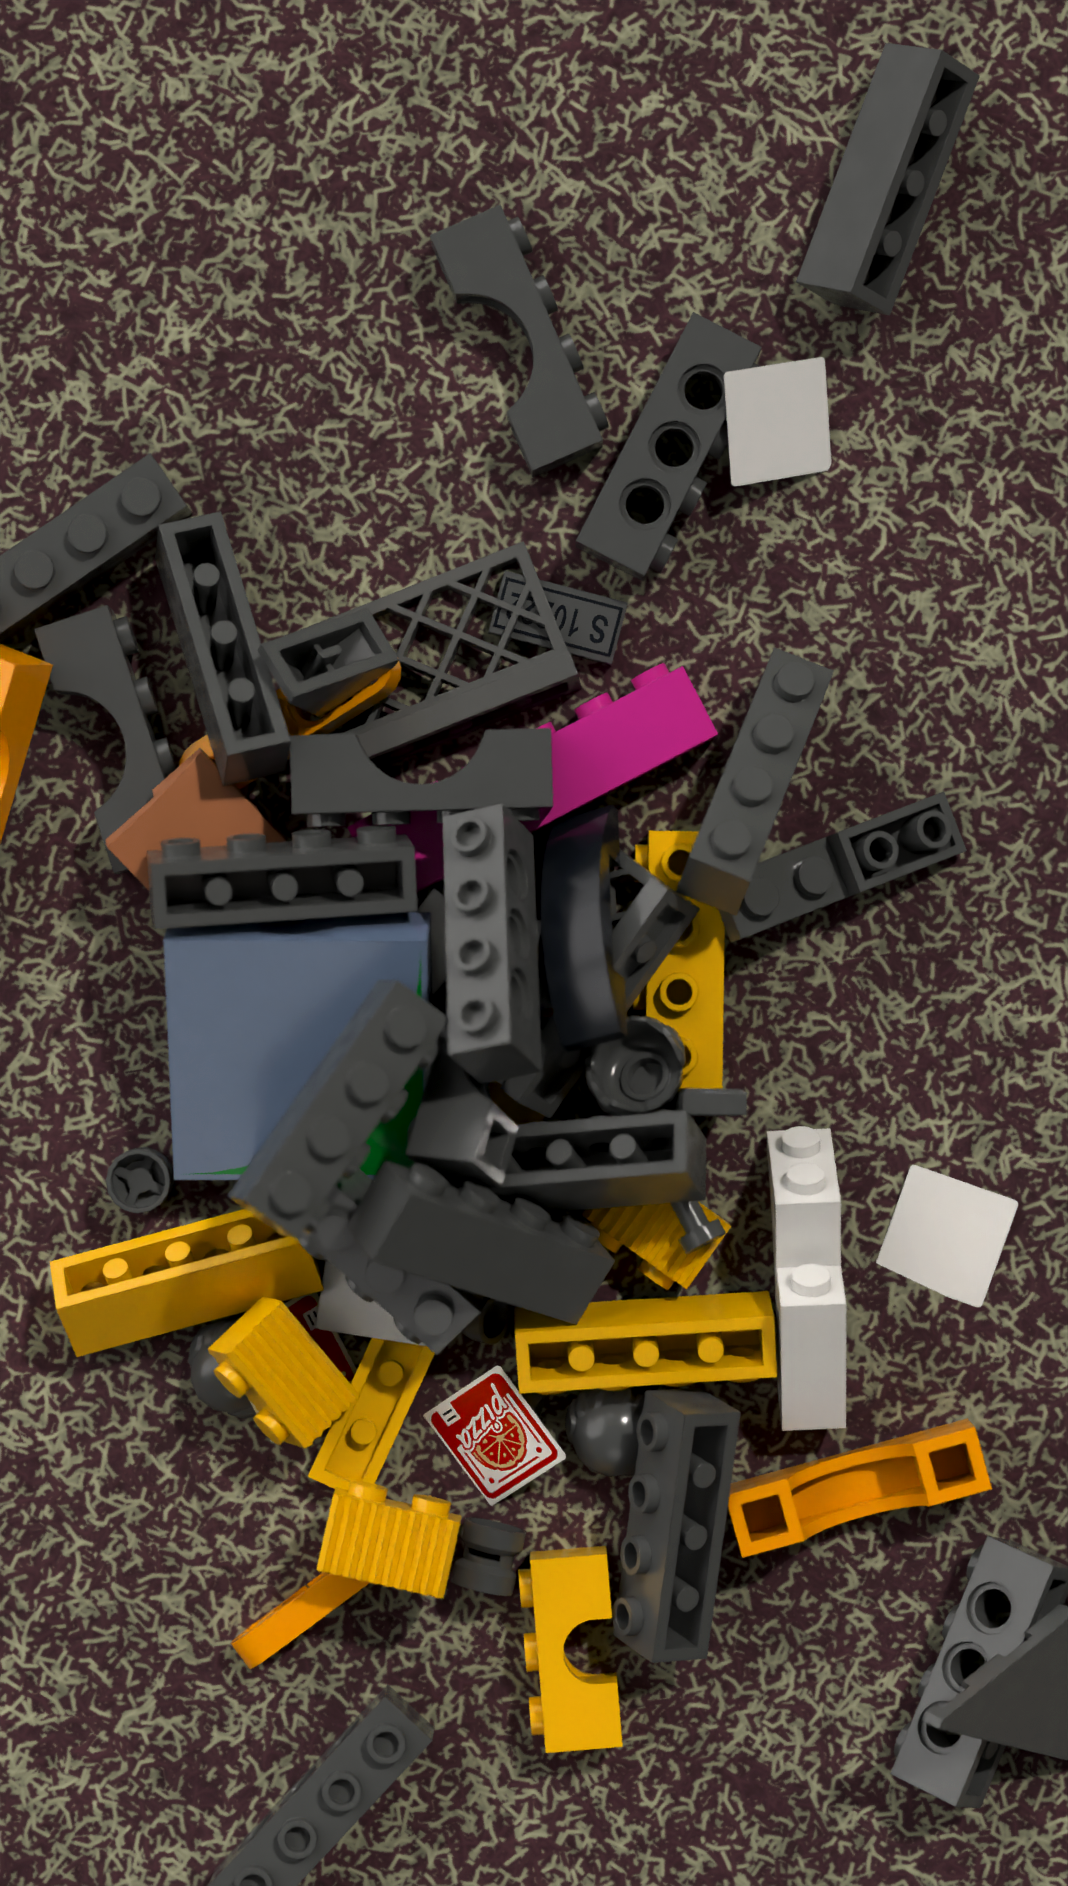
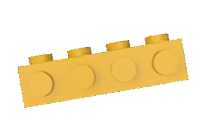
M648 831L647 844H635L634 860L676 891L699 831ZM684 896L699 907L700 910L633 1002L632 1009L645 1011V1016L654 1018L672 1027L681 1037L685 1047L686 1063L682 1067V1085L679 1089H722L725 926L717 908Z
M246 1209L50 1261L56 1310L76 1357L246 1312L262 1296L286 1301L324 1290L318 1259L310 1255L302 1247L298 1239L278 1233Z
M769 1291L590 1302L577 1325L521 1307H514L519 1394L555 1395L570 1390L586 1389L619 1391L633 1386L649 1385L682 1387L696 1382L711 1381L745 1383L760 1378L777 1377L775 1323Z

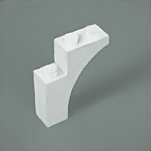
M798 1126L781 1131H767L776 1299L777 1390L782 1431L846 1428V1298L841 1270V1199L831 1129H812L810 1127Z

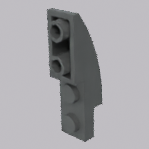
M941 792L759 862L737 916L720 909L718 910L731 942H734L967 850L944 792Z

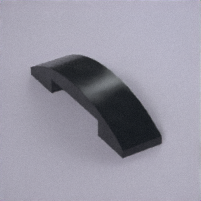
M613 804L555 820L549 833L544 854L541 879V928L544 961L561 1045L567 1052L627 1037L625 979L613 968L610 868L620 866L618 810Z

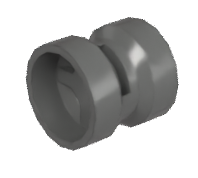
M149 1147L133 1148L116 1157L108 1168L106 1177L108 1194L113 1202L123 1210L133 1213L149 1212L164 1203L173 1192L175 1184L173 1165L168 1157L157 1149Z
M466 1517L461 1533L465 1549L463 1557L455 1561L451 1582L482 1593L512 1596L517 1576L512 1569L514 1557L523 1550L527 1532L516 1526L501 1522Z

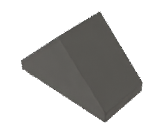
M367 607L262 643L257 650L289 704L321 718L395 667L399 661V658Z

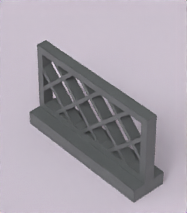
M524 541L314 624L317 625L366 607L374 619L391 613L411 622L398 652H395V654L399 658L401 668L403 666L434 679L425 700L408 706L386 697L372 707L364 725L341 733L358 735L367 756L379 769L582 689L578 672L566 647ZM518 562L526 583L516 606L484 593L493 571ZM479 577L475 589L463 584ZM449 589L470 598L457 629L425 617L435 594ZM530 592L539 615L523 609ZM420 601L416 612L403 608ZM479 602L494 609L497 606L512 613L498 646L466 634ZM519 616L543 626L547 631L546 633L549 636L548 638L551 641L553 650L530 659L507 651ZM420 626L452 639L438 670L407 657ZM461 643L493 655L484 677L468 683L447 674ZM502 660L514 664L497 671ZM443 683L454 687V689L438 695ZM384 707L396 711L379 718ZM337 728L329 734H340Z
M620 849V867L623 869L615 871V867L610 868L613 968L625 979L627 1012L700 908L670 888ZM542 874L535 883L537 921H539L538 916L541 913ZM638 880L644 885L643 889L627 911L617 913L615 886ZM540 1011L542 1072L499 1080L497 1082L502 1085L500 1088L516 1102L551 1118L585 1071L584 1060L590 1053V1047L567 1052L561 1045L554 1013L552 1016L542 1018V1011Z

